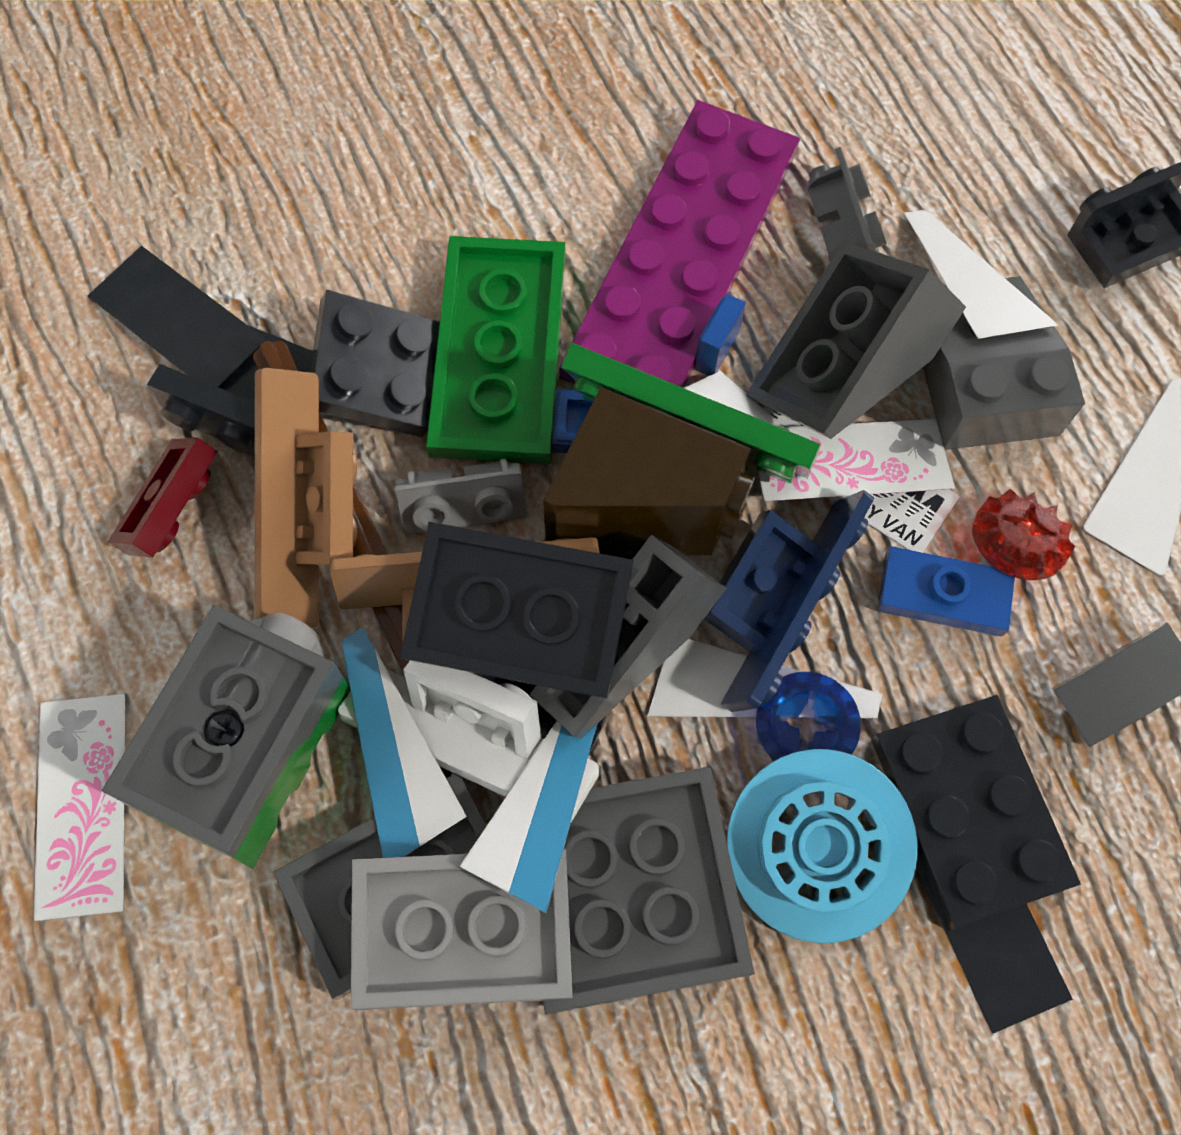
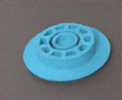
M828 749L804 750L781 757L767 765L743 789L736 801L728 826L727 846L735 883L743 899L755 914L769 926L787 936L802 941L814 943L843 942L857 938L875 929L887 920L903 901L909 890L916 868V830L910 810L901 793L876 767L863 759L840 751ZM812 792H818L820 804L808 807L803 800V796ZM835 793L848 798L846 810L834 804ZM791 805L796 811L795 816L788 824L780 822V815ZM861 812L870 824L865 830L858 820ZM774 831L783 835V848L781 851H772ZM870 841L874 842L872 860L868 858V843ZM784 862L787 863L793 873L785 881L776 869L777 864ZM863 869H866L867 874L864 876L862 881L858 885H856V877L861 873ZM804 883L816 887L812 898H807L797 893ZM843 887L844 894L842 896L829 899L831 889Z

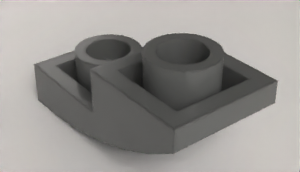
M1168 622L1107 654V658L1052 687V690L1089 747L1126 728L1181 695V642Z

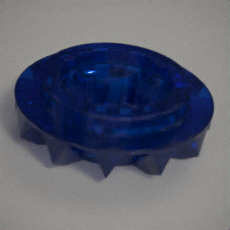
M795 672L783 676L775 695L765 705L758 707L754 716L756 719L757 743L763 746L771 757L772 762L792 753L813 749L835 750L852 755L857 747L861 733L859 710L851 694L836 680L816 672ZM808 699H811V710H814V722L824 725V728L827 730L825 732H815L805 748H801L802 740L799 739V728L789 725L787 720L788 718L797 719L808 704Z

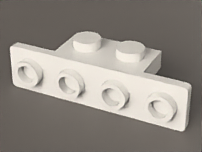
M409 661L404 668L405 677L387 670L438 765L506 797L544 740L541 738L537 701L531 699L525 691L513 684L501 683L498 685L470 672ZM350 692L339 706L338 712L343 722L358 728L352 694ZM590 759L586 763L571 822L599 776L598 764Z

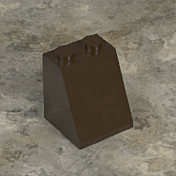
M600 387L543 499L545 540L596 538L600 554L636 555L647 539L653 535L680 550L685 555H712L721 535L729 539L733 538L747 504L745 501L755 477L744 473L751 448Z

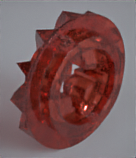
M1009 489L998 498L989 496L973 519L972 534L979 552L993 567L1018 579L1042 580L1057 574L1065 566L1075 548V545L1069 540L1072 524L1060 521L1057 518L1058 505L1045 508L1038 504L1035 492L1021 498L1013 490ZM1021 522L1029 526V534L1033 536V539L1027 543L1025 548L1022 547L1023 539L1020 537L1021 531L1017 527Z

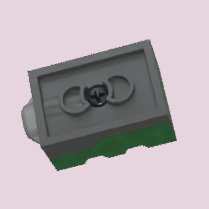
M213 605L101 791L144 815L254 869L277 827L278 815L289 795L299 788L310 768L311 755L322 735L331 730L339 715V706L351 692L350 686L335 662L324 657L318 634L305 623L281 612L271 613L249 622Z

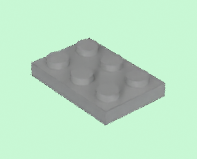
M563 849L546 913L461 868L460 865L468 854L352 860L351 1010L573 999L566 849Z

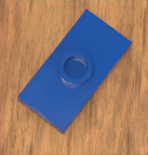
M890 546L885 554L877 611L1003 637L1009 631L1016 571Z

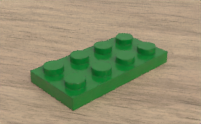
M449 236L427 437L429 458L500 461V459L506 458L507 462L551 464L566 257L565 242Z
M572 342L561 368L576 381L573 389L584 394V399L593 403L600 387L739 443L751 448L749 455L757 458L754 463L757 465L756 470L791 484L795 474L808 479L818 456L820 443Z

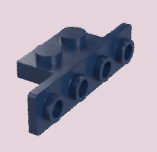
M862 490L836 501L813 540H810L771 509L758 515L720 580V583L727 588L704 618V620L749 652L721 702V705L730 712L761 707L769 702L777 692L782 681V675L778 672L788 654L796 650L808 636L812 626L811 621L808 620L818 600L823 599L836 585L840 577V570L837 566L847 549L857 543L868 526V520L864 517L874 501V497L867 491Z

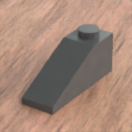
M653 535L647 539L632 559L634 560L608 699L537 685L529 694L575 738L581 739L683 645L727 589L680 550Z

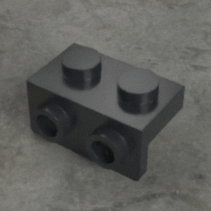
M1181 162L1162 170L1159 167H1152L1138 175L1131 183L1112 190L1110 187L1102 188L1091 194L1080 205L1079 210L1081 212L1067 236L1103 288H1107L1181 256V193L1178 191L1181 186Z

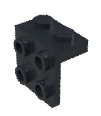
M249 326L267 339L265 342L283 341L287 344L299 371L310 372L312 350ZM253 353L219 387L164 365H158L147 385L162 407L160 413L165 419L188 431L196 429L218 438L223 444L238 452L245 454L252 452L255 454V372L258 368L253 360Z

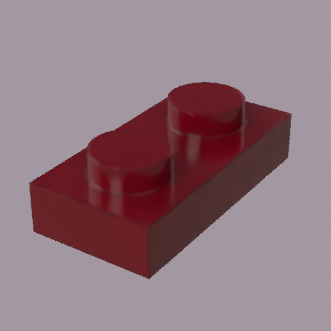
M199 437L171 439L109 538L108 543L129 556L153 558L156 552L163 551L178 532L179 522L177 518L188 500L198 496L207 485L211 476V471L208 467L218 451Z

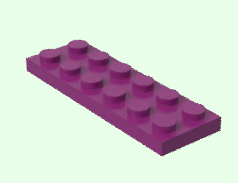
M697 100L572 343L684 388L695 366L699 337L722 297L730 293L797 153L800 137ZM563 358L559 366V379L575 385L576 381L561 368L564 361Z

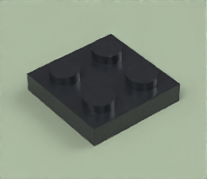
M326 289L319 304L310 373H315L319 378V412L423 438L429 428L440 321Z

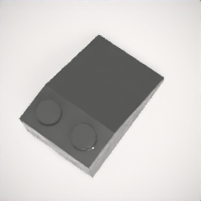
M843 241L746 393V396L832 439L928 364L938 352L966 306L930 269Z
M1021 276L1005 278L1044 312ZM962 313L934 358L923 367L945 450L1057 437L1064 432L1085 405L1070 349L1055 326L978 339Z

